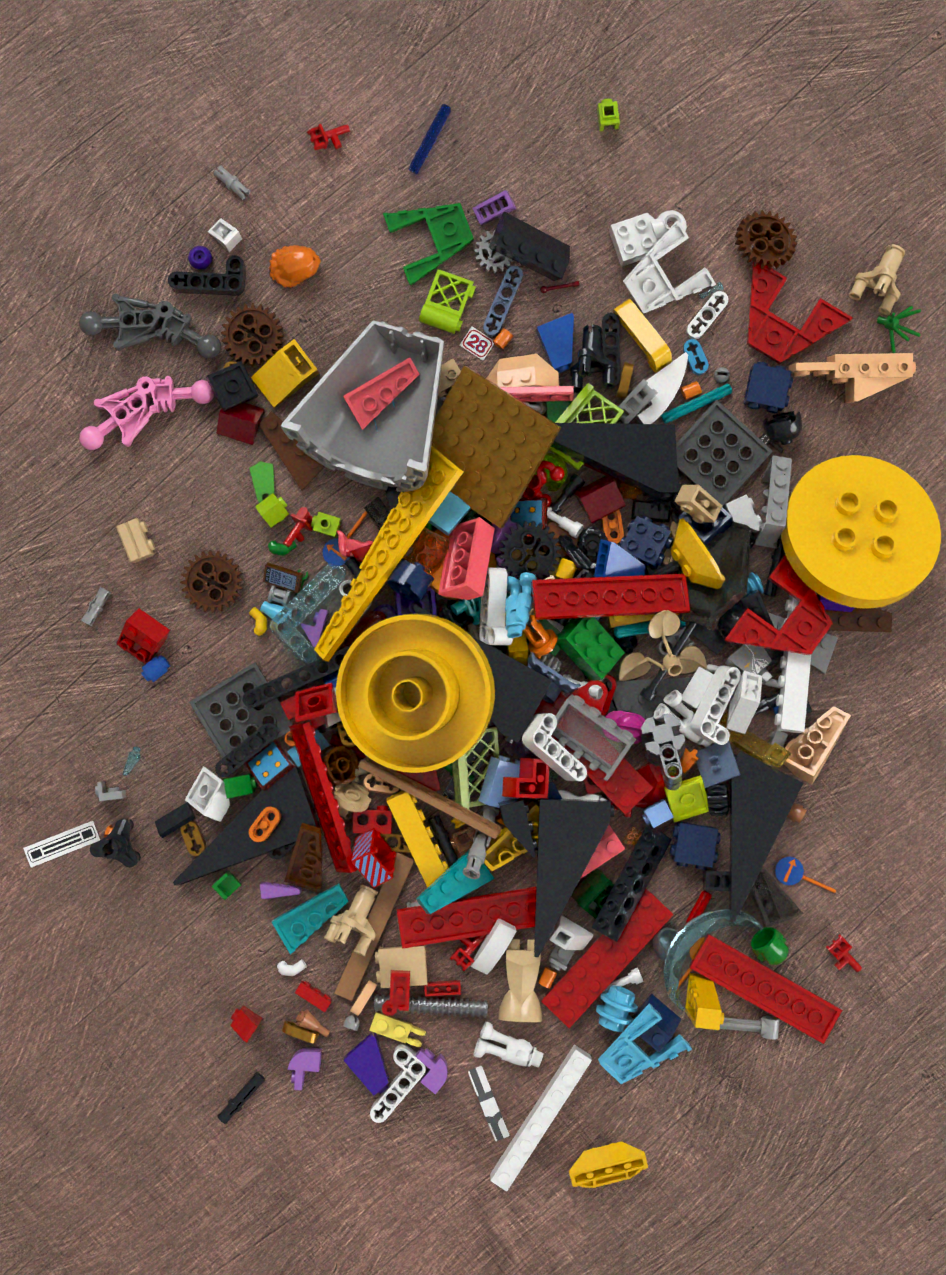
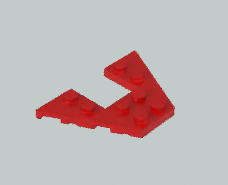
M753 261L747 345L778 364H781L853 319L850 315L820 298L801 330L768 311L786 282L787 277L772 268L769 270L767 265L763 269H761L760 264L754 267Z
M785 554L768 579L798 600L799 603L779 630L747 608L724 641L803 655H811L833 623L829 615L826 614L822 602L819 601L815 591L806 585L796 574Z

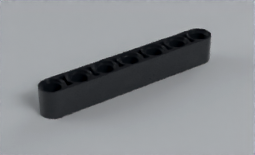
M350 646L335 652L329 662L321 658L245 692L242 698L244 705L248 708H256L339 671L340 665L336 664L335 657L338 655L345 656ZM318 664H327V672L320 673L317 670ZM302 671H308L311 677L307 681H302L299 674ZM286 678L291 679L293 682L292 687L289 689L282 687V681ZM268 686H272L275 689V693L271 697H267L264 694V689ZM249 694H254L257 697V702L253 705H249L246 702Z

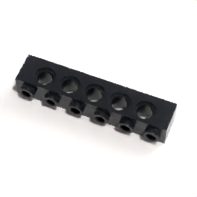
M646 825L591 928L616 942L619 940L670 845L671 838Z

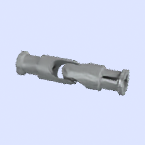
M484 805L482 817L495 823V818L499 815L500 810L497 807ZM477 829L467 857V866L463 869V875L470 879L480 877L479 870L481 865L484 864L486 857L485 849L489 846L492 838L490 836L487 838L485 833Z

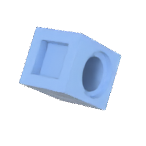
M664 799L642 809L644 812L642 817L646 825L650 824L653 828L673 818Z

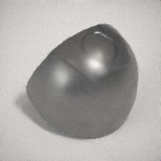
M669 927L661 929L654 936L653 948L662 962L680 944L684 936L679 931Z

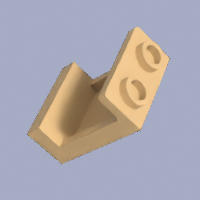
M425 945L403 949L402 947L383 948L381 946L378 952H375V962L379 964L380 971L376 972L377 983H381V988H390L391 970L410 971V986L428 984Z

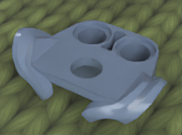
M533 652L530 653L528 667L553 680L543 697V700L553 704L561 691H564L566 694L581 686L569 681L535 657Z

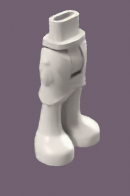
M678 690L670 692L664 698V702L683 716V720L679 718L681 723L680 733L698 745L702 744L705 748L709 747L712 744L711 742L706 741L691 731L690 724L695 713L681 702L683 699L682 694ZM660 703L653 717L659 722H664L663 714L670 713L674 716L676 715L665 704Z
M487 1021L482 1027L480 1038H478L474 1050V1056L477 1058H481L485 1053L499 1056L501 1060L516 1065L528 1067L532 1065L538 1068L544 1053L537 1051L536 1047H533L530 1042L506 1036L494 1030L493 1024ZM486 1040H493L506 1045V1049L489 1043Z

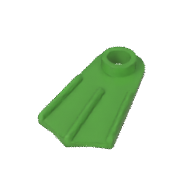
M262 461L250 467L257 500L260 503L263 501L264 495L275 494L273 464Z

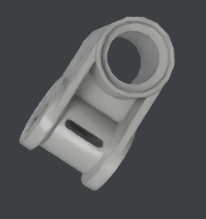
M686 627L666 637L671 651ZM688 638L683 648L695 644L694 641ZM660 640L656 645V651L660 656L665 657L668 653L662 651L661 647L664 642Z

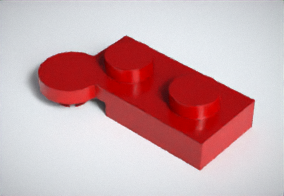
M391 970L390 1000L382 1004V1012L386 1016H393L397 1009L409 1011L410 971Z

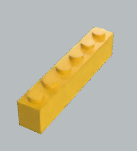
M400 791L388 797L387 803L428 888L449 867L447 862H442L439 856L442 852L439 845H434L431 839L434 835L430 826L426 827L423 822L426 818L422 809L418 810L415 805L418 802L416 797L405 791Z

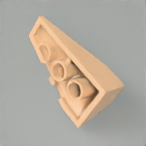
M833 706L798 737L793 738L785 747L779 760L796 777L812 785L851 715Z

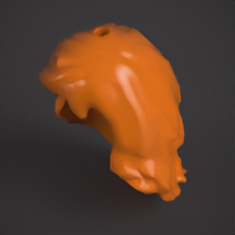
M298 245L284 246L282 249H277L276 252L272 253L271 260H269L271 264L269 267L270 277L284 288H292L317 273L321 260L316 252L309 247Z

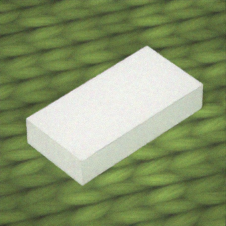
M698 667L682 694V702L697 710L714 674Z

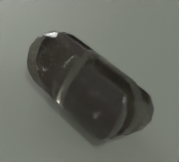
M377 497L366 505L364 509L380 531L389 511L380 497Z

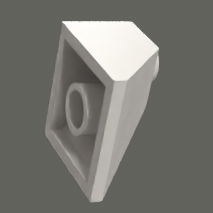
M203 766L185 801L204 816L221 822L230 806L229 798L227 799L224 781Z

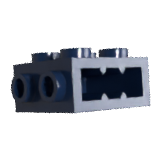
M765 362L754 363L750 368L743 404L748 405L750 409L758 410L760 407L767 409L769 413L781 412L789 403L790 396H787L788 388L791 389L793 383L792 371L787 370L784 366L770 367Z
M637 516L635 520L630 522L628 526L629 532L626 537L621 539L619 546L644 565L656 570L658 565L661 566L664 562L666 549H670L674 540L672 531L664 524H654L653 520L646 516H643V518Z
M678 821L677 826L674 825L673 828L675 842L670 847L672 860L676 862V865L683 867L693 864L696 865L695 868L707 870V867L713 868V863L717 862L718 852H715L716 844L720 843L721 833H718L719 829Z

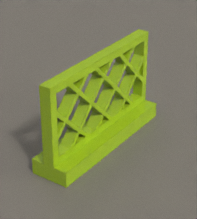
M587 383L555 423H573L576 420V423L616 424L624 414V411L596 392L594 386ZM595 397L601 401V407L591 408L590 401ZM605 410H613L618 414L615 418L606 419ZM602 411L603 419L593 420L591 412ZM589 412L590 421L579 422L578 416L581 413ZM552 447L549 448L550 451L577 470L584 464L581 461L575 462L571 459V456H567Z

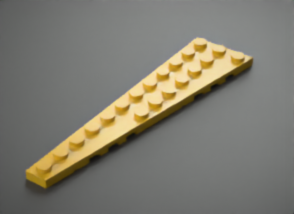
M431 445L426 481H424L423 486L419 489L399 494L396 508L391 509L359 567L361 571L356 579L353 578L350 583L352 588L347 596H343L340 601L342 604L339 611L334 612L330 623L319 639L314 650L323 660L329 662L464 471L434 446Z

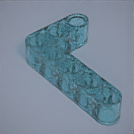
M332 563L326 565L270 622L271 632L298 660L304 663L314 662L317 658V652L296 627L344 580L346 570L340 565ZM336 568L337 575L333 578L332 571ZM323 581L324 588L319 591L318 586ZM310 595L311 600L308 604H306L305 598L306 596ZM297 609L296 617L292 618V611ZM283 622L284 628L278 631V625ZM296 636L295 644L291 645V638ZM308 649V656L303 658V652Z

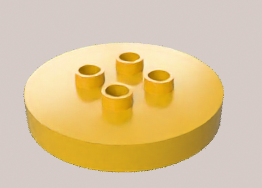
M849 455L824 461L813 467L800 479L788 497L786 527L781 533V540L792 568L802 581L816 593L830 601L848 607L877 608L903 599L914 591L928 576L934 567L940 551L941 529L938 515L931 499L919 483L908 473L881 459Z
M405 614L374 624L353 642L340 665L336 683V701L340 719L348 736L366 756L376 763L396 771L420 773L445 767L461 758L476 745L487 729L492 716L495 686L487 657L479 644L464 629L438 616Z

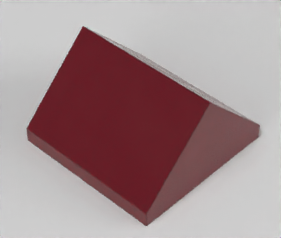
M247 403L240 404L224 412L221 408L216 434L253 445L265 409Z
M609 475L574 493L591 523L626 506L615 481Z

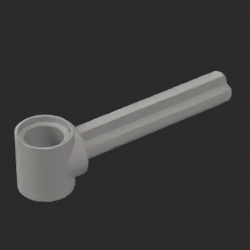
M768 1015L762 1016L760 1021L724 1017V1023L720 1025V1029L759 1032L763 1038L778 1039L780 1019Z

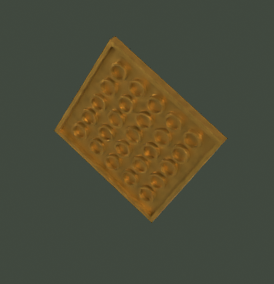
M464 366L435 417L432 446L464 471L450 492L461 498L472 510L499 528H503L561 427L468 366Z

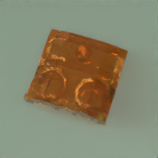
M424 527L403 556V559L412 564L418 562L425 567L424 571L434 574L440 568L449 550L450 539Z

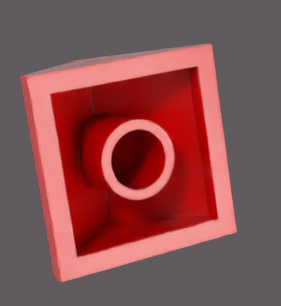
M332 683L295 692L296 722L307 721L338 712L336 694Z

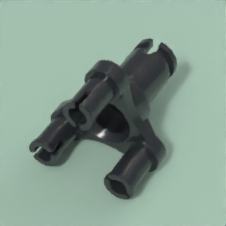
M593 324L591 332H589L588 325L583 328L582 349L578 351V362L570 368L574 393H580L583 389V377H586V375L588 377L591 373L597 372L604 373V388L613 389L615 387L617 363L605 357L601 351L602 328L598 325Z
M131 819L118 820L107 837L91 845L90 853L94 857L116 859L129 868L135 866L140 861L141 855L133 850L130 842V831L134 827L133 821Z

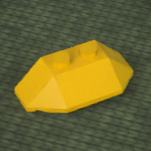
M681 518L671 547L673 559L680 564L683 574L691 582L720 589L725 581L724 575L721 574L715 560L690 524L684 518Z
M621 1141L583 1151L569 1170L573 1187L596 1188L631 1179L642 1170L647 1169L648 1164L644 1151Z

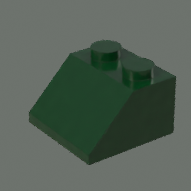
M596 868L575 888L571 897L596 919L615 883Z

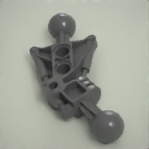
M115 293L112 295V299L118 306L119 317H101L100 314L89 311L85 312L79 321L82 332L91 336L99 334L102 329L119 328L118 338L113 343L117 351L149 341L153 337H158L161 340L166 339V343L171 342L173 347L178 345L184 338L196 345L198 353L207 359L215 358L221 350V343L216 336L209 334L201 336L189 329V324L192 320L189 314H182V311L173 307L168 301L152 304L145 300L123 297ZM133 306H135V307H140V308H146V309L149 307V308H154V309H153V310H137V309H135ZM153 318L152 323L145 324L146 319ZM128 319H134L131 325H126Z

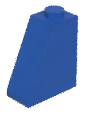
M573 313L540 325L536 329L548 362L558 373L569 370V366L572 363Z
M605 539L600 540L594 577L645 575L646 565L616 543Z

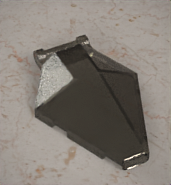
M732 522V525L724 533L719 532L705 545L718 565L721 574L724 575L725 581L720 589H715L691 582L686 577L690 611L709 617V619L690 614L689 611V613H679L680 621H689L715 631L719 618L747 594L751 533L749 526ZM682 568L678 571V574H683Z

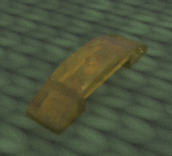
M727 712L718 723L725 728L727 727ZM727 729L730 734L729 741L748 755L768 765L781 768L791 755V752L777 743L771 745L749 730L744 734Z

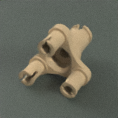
M892 244V246L888 245L879 265L873 271L856 275L854 279L855 284L849 293V297L853 300H860L865 287H870L874 289L873 292L875 294L879 292L878 296H884L878 311L883 315H890L894 303L898 301L901 295L896 288L895 281L897 279L896 272L905 255V250L895 244Z
M360 885V890L357 891L349 910L332 916L330 920L331 925L324 939L332 943L337 941L345 944L350 931L354 930L361 935L354 952L365 956L371 941H374L376 933L366 917L378 892L365 885Z

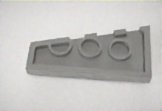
M768 613L774 628L779 630L784 624L785 618ZM826 633L811 654L810 665L825 674L838 637Z

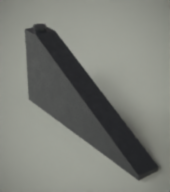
M555 423L561 427V430L552 443V448L647 494L661 497L662 500L673 499L679 493L675 425Z
M417 605L413 607L417 614L433 615ZM473 637L487 657L494 678L495 701L491 720L500 733L504 735V740L512 744L515 741L519 743L553 680Z
M742 751L738 755L734 754L740 775L730 779L729 922L731 923L736 921L803 785V782Z
M294 765L285 767L283 772L278 773L174 880V886L188 883L296 843L302 822L320 828L301 769L298 767L294 768ZM266 807L277 808L281 813L279 824L265 841H253L249 837L251 825ZM271 813L269 819L273 820L275 815ZM259 829L257 831V834L261 836L263 834V830Z
M540 798L534 957H539L603 837L610 823V817H614V805H611V802L608 800Z

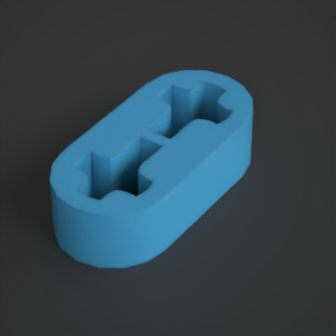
M695 339L686 341L682 350L683 354L685 352L688 354L687 363L691 371L695 375L704 374L709 364L700 343ZM689 344H691V346H696V349L694 350L695 356L693 355L692 351L687 350ZM696 358L700 364H704L701 371L699 368H695L697 364Z

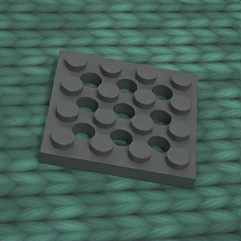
M718 400L707 409L676 443L678 470L693 484L700 485L722 506L773 452ZM714 422L721 423V432H715L712 429ZM728 435L736 437L735 445L727 443L726 438ZM701 436L709 438L708 446L700 444L699 439ZM748 448L751 453L750 457H742L741 449ZM715 449L723 451L724 456L722 459L714 457L713 452ZM687 451H695L697 454L696 459L689 460L686 456ZM729 462L737 464L738 469L736 472L729 471ZM702 463L710 465L711 470L709 473L701 471ZM716 476H722L725 479L723 486L716 485Z
M256 662L189 702L223 758L236 748L231 744L233 736L240 737L242 743L249 737L247 733L248 727L255 726L258 730L264 725V718L266 716L273 717L274 724L278 727L279 733L274 740L289 732V726L293 725L291 719L288 720L278 698L265 703L264 708L260 711L244 705L242 698L245 693V684L251 683L255 688L268 682ZM271 686L264 689V694L267 697L274 695ZM230 693H235L238 697L235 704H230L227 700ZM249 694L246 698V702L249 705H253L257 700L254 694ZM214 703H218L221 706V711L218 714H214L211 711V706ZM241 709L247 711L248 716L245 720H240L237 717V713ZM224 719L231 722L229 730H223L221 727V722ZM266 727V733L263 735H261L260 732L257 734L263 739L264 743L267 742V740L264 739L266 736L274 735L272 733L274 730L273 727ZM253 738L250 740L249 746L252 749H258L260 742L258 739ZM240 750L236 751L234 758L240 762L245 758V754ZM229 757L228 760L230 762L227 764L228 767H230L231 765H235Z

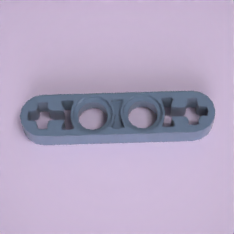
M511 266L507 269L486 317L483 330L489 337H494L500 332L520 286L523 271L518 266ZM517 271L519 278L515 277L513 285L509 284L511 280L510 273ZM504 288H509L512 290V295L506 298L501 294V291ZM497 305L505 308V312L502 315L495 314L494 308ZM490 316L498 319L495 323L497 330H492V332H489V327H487V325H491L493 322V318H490Z

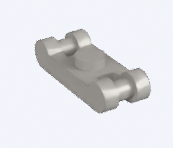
M645 379L618 406L623 411L625 409L629 413L628 416L624 413L620 418L622 424H630L657 395L658 392L655 389H651ZM641 391L646 394L644 398L639 394Z

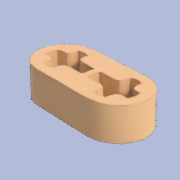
M371 773L363 781L364 788L370 792L392 795L399 790L398 787L389 790L388 786L383 785V783L388 784V782ZM374 778V781L380 782V785L375 784L373 787H370L367 781Z
M368 980L350 1012L359 1016L377 984Z

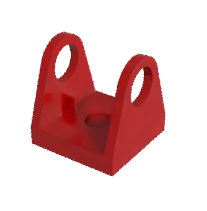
M607 674L604 678L609 679L612 683V688L609 692L603 682L590 680L586 685L568 695L567 698L572 694L574 696L577 695L590 707L597 708L601 715L605 717L610 708L617 683L612 675ZM598 685L602 688L603 695L600 699H594L590 696V686ZM570 705L571 709H573L577 714H579L593 727L597 724Z

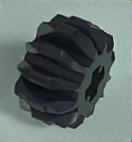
M725 784L709 786L707 789V800L710 815L716 817L727 815L730 807L727 786Z

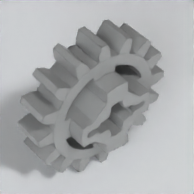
M487 231V237L481 235V242H476V247L479 248L474 249V254L478 255L476 261H481V268L486 266V272L490 268L493 269L494 273H496L497 269L504 272V266L509 268V261L514 262V260L498 252L492 258V251L494 250L489 248L490 243L488 242L492 240L493 235ZM482 251L487 254L488 260L484 258Z

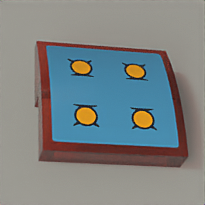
M548 498L520 499L510 515L511 522L519 523L522 527L524 521H527L530 526L533 520L536 527L540 522L543 523L542 529L547 526ZM526 534L524 537L532 538V535Z
M277 740L271 742L245 763L264 791L295 767Z

